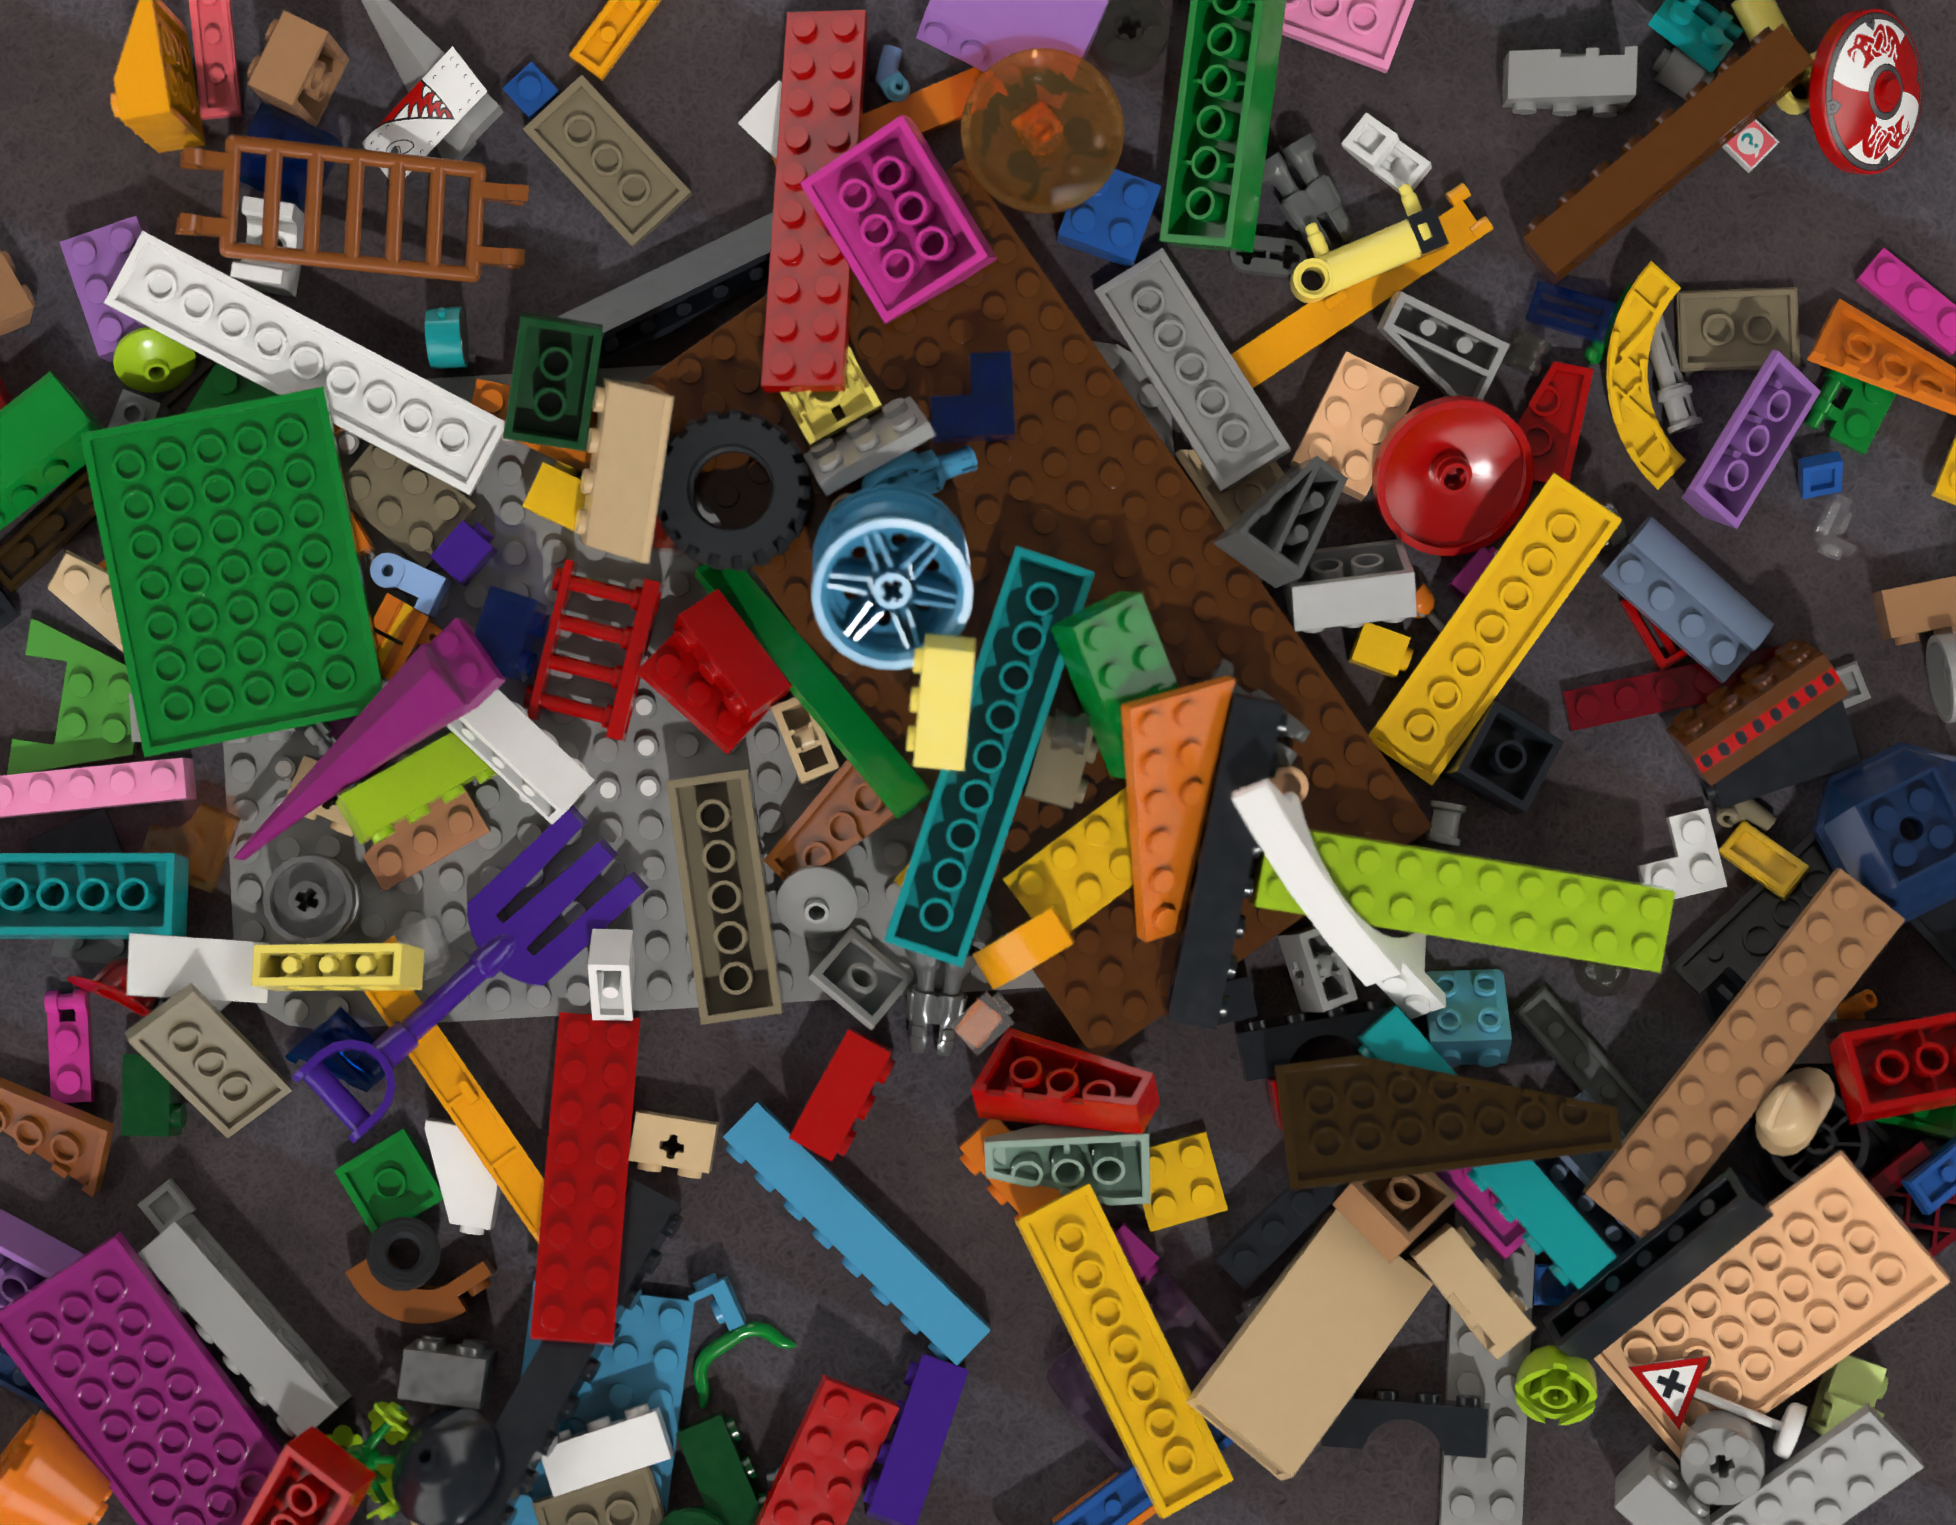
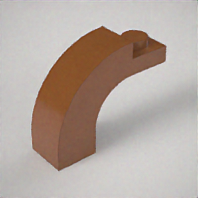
M388 1251V1257L390 1262L395 1267L399 1268L394 1258ZM488 1257L450 1282L440 1285L423 1284L421 1287L409 1291L392 1290L381 1285L371 1274L366 1259L346 1271L345 1274L361 1297L379 1312L403 1322L428 1324L445 1321L467 1311L471 1304L464 1293L468 1291L471 1297L490 1286L492 1282L488 1277L494 1274L497 1269Z

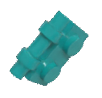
M1665 0L1647 24L1710 73L1715 70L1744 31L1731 21L1733 16L1725 10L1722 13L1705 0Z

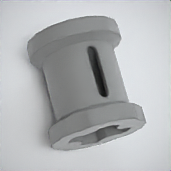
M1431 800L1430 807L1433 808L1432 827L1430 832L1425 834L1424 840L1460 846L1461 840L1457 838L1461 814L1466 813L1467 806Z

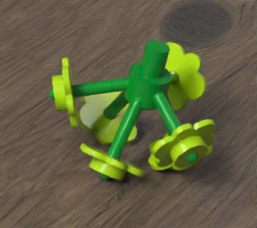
M383 1401L380 1403L376 1402L373 1405L374 1409L368 1413V1418L372 1422L370 1425L372 1435L363 1444L362 1437L358 1434H353L351 1428L346 1425L337 1426L332 1435L326 1434L328 1438L377 1474L366 1494L371 1495V1500L375 1503H381V1506L370 1512L366 1517L369 1519L378 1514L381 1521L387 1517L394 1518L399 1510L392 1490V1472L396 1456L380 1455L376 1445L384 1438L390 1445H395L399 1440L404 1441L413 1429L412 1425L407 1422L410 1415L403 1406L395 1402L388 1404Z

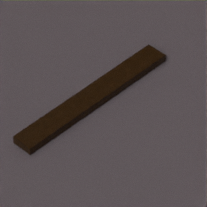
M208 358L160 402L172 409L170 416L185 413L216 362ZM87 469L0 547V581L10 592H16L97 518Z

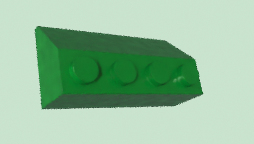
M51 371L0 410V530L86 464L80 433L103 429L96 416Z

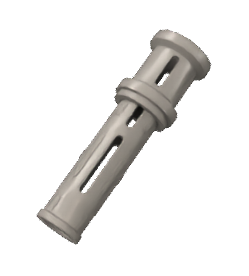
M1662 314L1652 338L1649 357L1660 388L1657 392L1658 403H1663L1670 424L1667 431L1669 435L1696 428L1703 424L1702 417H1697L1690 396L1693 392L1692 386L1683 380Z

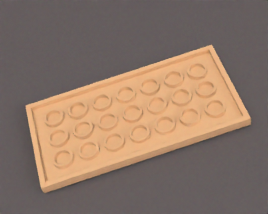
M1842 1150L1769 1202L1768 1206L1774 1214L1773 1217L1594 1358L1679 1460L1681 1458L1684 1436H1686L1688 1429L1695 1423V1419L1710 1411L1724 1409L1693 1397L1679 1430L1629 1369V1365L1709 1355L1697 1388L1765 1415L1950 1283L1949 1275ZM1744 1418V1419H1746L1750 1424L1754 1423V1421L1749 1420V1419H1747V1418Z

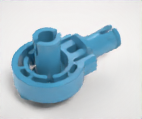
M970 445L936 456L931 449L919 454L914 451H907L865 474L861 489L882 484H896L914 487L932 495L943 489L946 480L977 470L978 467L976 465H978V462Z

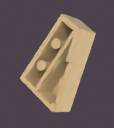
M1445 1223L1409 1252V1254L1483 1347L1498 1360L1536 1328L1524 1315V1312L1528 1309L1516 1293L1511 1290L1507 1294L1497 1282L1502 1276L1487 1258L1481 1262L1471 1250L1476 1246V1243L1465 1229L1460 1226L1455 1230L1450 1224Z

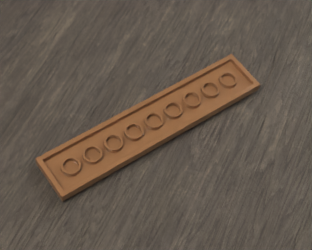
M1836 868L1621 1142L1622 1149H1617L1612 1153L1583 1190V1193L1641 1238L1678 1210L1906 919L1842 869Z

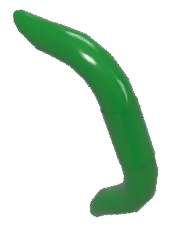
M757 1321L746 1322L744 1325L727 1331L709 1343L695 1360L693 1379L700 1408L704 1409L709 1402L711 1391L707 1373L712 1361L742 1340L753 1336L762 1337L776 1347L785 1349L796 1347V1343L785 1337L771 1325Z

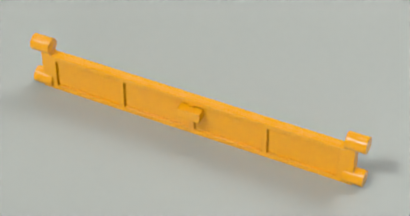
M1461 183L1445 194L1447 200L1453 206V208L1438 217L1449 242L1445 249L1419 260L1418 258L1324 297L1318 302L1308 303L1232 353L1231 356L1251 387L1254 389L1391 298L1394 292L1402 291L1492 231L1493 226L1488 218L1484 216L1476 221L1464 203V200L1471 196L1466 185Z
M394 935L383 943H400V941ZM414 990L364 991L389 1028L396 1021L401 1023L422 1004ZM436 1024L418 1041L420 1045L408 1056L539 1244L544 1178Z

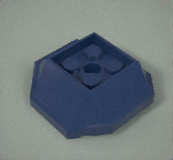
M1899 742L1861 761V763L1855 764L1825 779L1822 798L1812 832L1833 872L1836 868H1840L1906 919L1902 924L1956 898V757ZM1902 820H1907L1913 824L1915 828L1913 840H1907L1901 835L1899 826Z

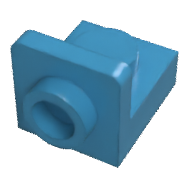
M713 1273L693 1283L695 1290L688 1294L690 1303L713 1294L715 1300L711 1301L710 1305L719 1324L726 1322L729 1331L745 1324L747 1318L727 1275L718 1279L716 1274Z

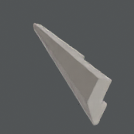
M361 0L409 93L445 53L390 0ZM487 93L436 145L442 158L462 160L478 144L476 140L504 113L500 105Z

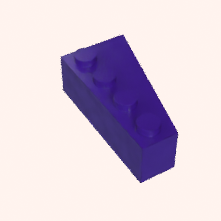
M922 1354L919 1363L910 1362L903 1383L910 1386L905 1402L897 1400L900 1408L892 1423L896 1425L892 1440L885 1439L876 1461L883 1464L877 1480L870 1478L863 1498V1502L869 1504L865 1516L890 1525L917 1524L969 1372L968 1369L926 1354Z

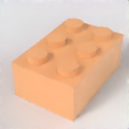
M1346 351L1289 466L1294 467L1318 456L1348 478L1342 492L1362 501L1372 485L1373 468L1379 448L1394 425L1406 415L1419 387Z

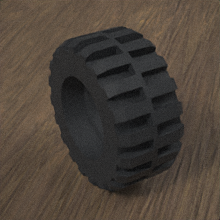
M730 409L729 413H719L718 410L708 412L705 418L698 421L692 419L684 424L685 429L678 435L674 433L667 441L668 447L665 452L656 514L666 534L691 559L722 571L724 569H734L735 572L746 571L749 567L757 565L762 567L771 563L770 560L779 554L782 556L790 549L789 545L792 541L801 535L804 530V522L806 517H809L812 506L811 478L801 450L795 441L777 423L774 425L762 415L757 413L750 415L744 413L743 410ZM724 453H742L751 456L766 469L771 481L772 493L768 508L756 522L740 529H724L707 521L699 512L694 498V485L698 473L709 460Z

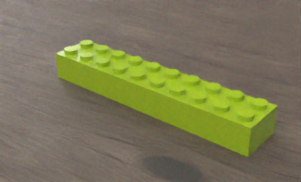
M1308 828L1319 857L1333 883L1351 908L1368 925L1661 973L1675 891L1671 889ZM1261 849L1260 855L1255 862L1254 884L1249 902L1255 907L1306 915Z

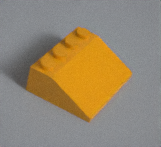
M139 0L114 77L116 92L110 94L113 113L116 118L120 117V120L125 126L133 130L135 135L141 137L145 143L149 144L158 153L181 150L184 146H205L187 27L161 0Z

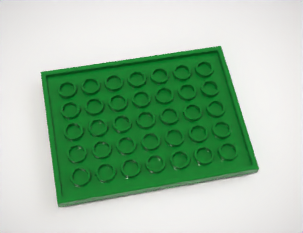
M318 387L80 433L144 757L359 716L385 685L326 388Z

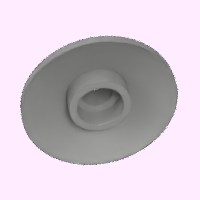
M807 866L794 871L782 882L776 898L777 912L783 924L795 934L810 939L829 938L844 931L853 921L858 906L857 893L851 881L841 872L826 866ZM814 906H820L824 910L820 912L811 911L810 908Z

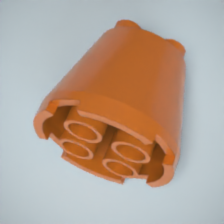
M42 1409L37 1415L33 1414L25 1422L0 1455V1525H88V1523L96 1525L105 1514L109 1506L106 1501L113 1493L110 1489L111 1483L83 1453L65 1428L53 1416Z

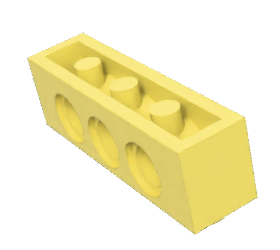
M403 943L254 945L251 986L272 991L422 990L424 949Z

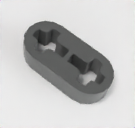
M1255 235L1253 252L1265 254L1264 258L1255 257L1252 258L1250 264H1244L1242 256L1236 255L1235 251H1229V261L1237 271L1245 274L1290 278L1297 266L1306 259L1305 251L1297 241ZM1285 248L1292 249L1291 254L1293 257H1298V262H1293L1289 269L1283 268L1282 261L1269 259L1270 254L1282 255Z

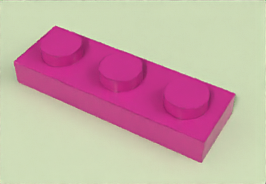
M1882 248L1855 281L1944 353L1951 356L1956 351V305L1887 249Z

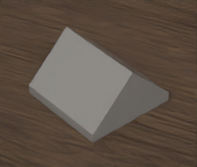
M852 928L808 977L870 1030L875 1027L913 981L911 977Z

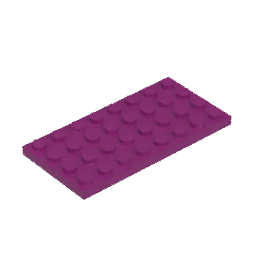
M121 1232L0 1309V1344L78 1447L111 1483L110 1489L137 1525H241L283 1449Z

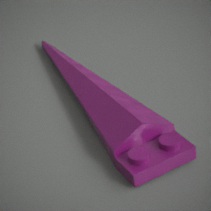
M456 617L428 645L423 643L242 846L234 859L246 860L290 826L363 776L444 726L479 707L506 681L465 620Z

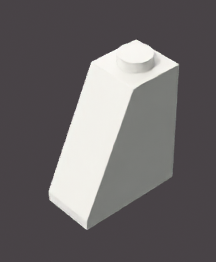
M431 1117L425 1121L424 1129L449 1223L460 1225L459 1231L462 1233L484 1235V1229L491 1230L495 1227L501 1189L455 1122Z

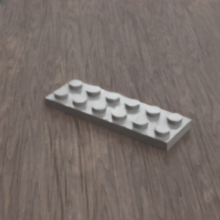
M1163 248L1094 290L1096 297L1221 494L1291 452V448Z
M1867 1403L1764 1476L1760 1483V1488L1754 1496L1734 1505H1723L1710 1514V1525H1842L1924 1468L1923 1461L1905 1440Z

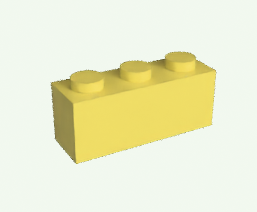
M925 633L924 648L915 647L913 673H921L920 687H912L910 712H917L918 718L917 726H909L906 750L915 752L913 764L915 767L964 771L976 638Z

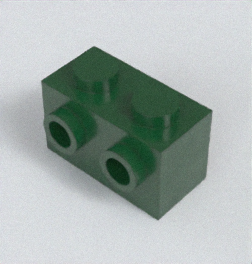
M140 1053L123 1054L121 1136L171 1137L181 1135L182 1128L185 1127L187 1122V1107L185 1103H182V1094Z

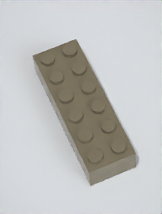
M744 769L666 781L701 1025L785 1012L751 771Z

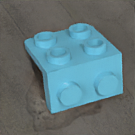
M1498 969L1426 972L1446 994V1007L1427 1013L1426 1019L1428 1028L1427 1041L1447 1064L1453 1068L1458 1065L1467 1064L1493 1067L1500 1063H1507L1512 1036L1503 972Z

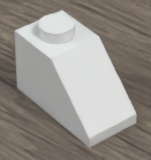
M592 929L588 959L592 1020L633 1021L635 976L633 930Z

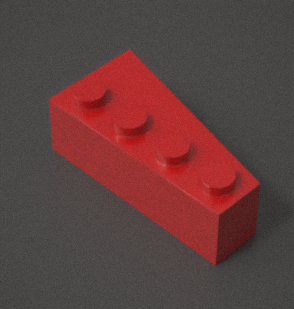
M1009 1027L971 1088L979 1118L1143 1134L1160 1104L1154 1073Z

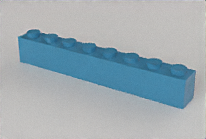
M758 1100L723 1136L728 1142L724 1147L726 1151L740 1164L747 1160L757 1170L753 1175L754 1178L768 1192L771 1193L776 1189L786 1199L782 1205L798 1221L805 1217L815 1227L811 1233L824 1247L830 1249L834 1245L845 1256L841 1263L855 1277L858 1278L863 1274L873 1284L870 1291L885 1306L892 1302L903 1313L899 1317L900 1321L912 1333L916 1335L921 1330L932 1341L928 1345L929 1349L940 1360L947 1362L950 1359L957 1366L991 1331V1325L815 1153L791 1140L789 1136L792 1131Z

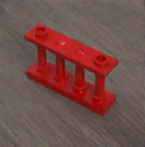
M566 559L564 568L557 567L554 575L552 590L558 592L534 686H527L523 708L528 709V718L538 721L542 709L602 723L601 727L607 729L606 737L625 742L641 677L637 672L646 661L664 585L661 582L645 578L643 587L636 586L635 589H630L577 576L578 564ZM571 591L631 605V610L637 611L633 627L627 625L623 629L566 615ZM561 631L621 644V649L627 650L623 666L617 665L616 668L556 654ZM556 670L611 684V688L617 689L614 705L607 704L605 708L546 693L551 671Z

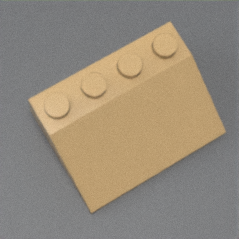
M603 378L602 386L595 388L592 409L594 412H598L596 427L589 429L586 445L587 452L592 453L590 469H584L581 478V493H586L584 510L578 509L575 519V533L580 534L579 540L586 546L643 563H649L674 398L652 385Z

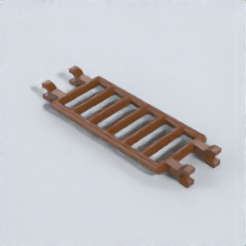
M229 135L225 141V152L207 151L185 146L183 151H181L180 169L223 172L221 218L180 213L179 217H177L176 234L219 237V252L224 257L475 283L480 279L481 265L519 270L520 266L523 267L525 263V249L485 247L482 244L485 201L523 206V202H528L529 185L486 182V167L479 162L243 135ZM241 152L266 155L261 244L236 242ZM283 157L308 159L302 249L278 246ZM324 161L349 164L344 253L319 251ZM365 166L390 169L384 257L360 255ZM406 170L430 173L425 262L401 259ZM446 175L470 178L465 266L441 263Z

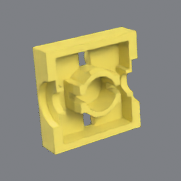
M849 345L845 391L780 392L810 447L816 442L846 429L852 422L882 409L881 402L861 371ZM840 405L846 418L837 422L831 409Z

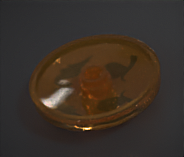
M1032 48L1002 58L987 69L977 80L969 93L963 109L960 132L961 145L971 174L992 198L1020 212L1041 215L1055 214L1083 204L1107 183L1118 164L1122 152L1124 119L1114 89L1103 74L1092 64L1075 54L1063 50Z

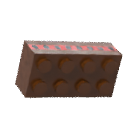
M1802 639L1786 642L1775 651L1776 656L1764 664L1757 663L1744 670L1740 675L1741 679L1730 687L1722 686L1717 688L1707 696L1706 703L1695 710L1687 709L1678 714L1672 720L1673 725L1665 730L1690 769L1712 786L1849 695L1850 693L1823 652Z

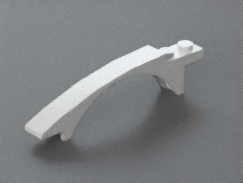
M1269 779L1233 792L1232 800L1288 891L1326 942L1366 987L1376 983L1410 1019L1445 1008L1446 994L1424 972L1426 934L1410 932L1408 935L1400 938L1384 935L1368 925L1351 908L1333 883L1319 857L1310 836L1300 800L1295 793L1291 791L1284 796Z

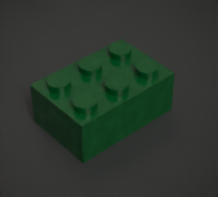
M521 311L503 439L585 451L603 335V324Z

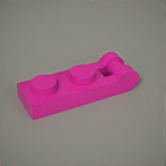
M74 989L73 993L61 994L60 990H47L44 996V1006L47 1013L51 1098L62 1103L95 1101L90 992L84 989ZM74 1009L76 1021L63 1022V1010Z

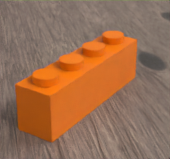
M987 1119L959 1145V1148L964 1152L959 1159L973 1175L976 1176L981 1171L986 1177L984 1138L1011 1132L1012 1130L1003 1120ZM986 1177L991 1182L986 1188L1002 1206L1008 1201L1018 1212L1014 1220L1063 1196L1060 1194L1059 1189L1041 1185L1031 1188Z

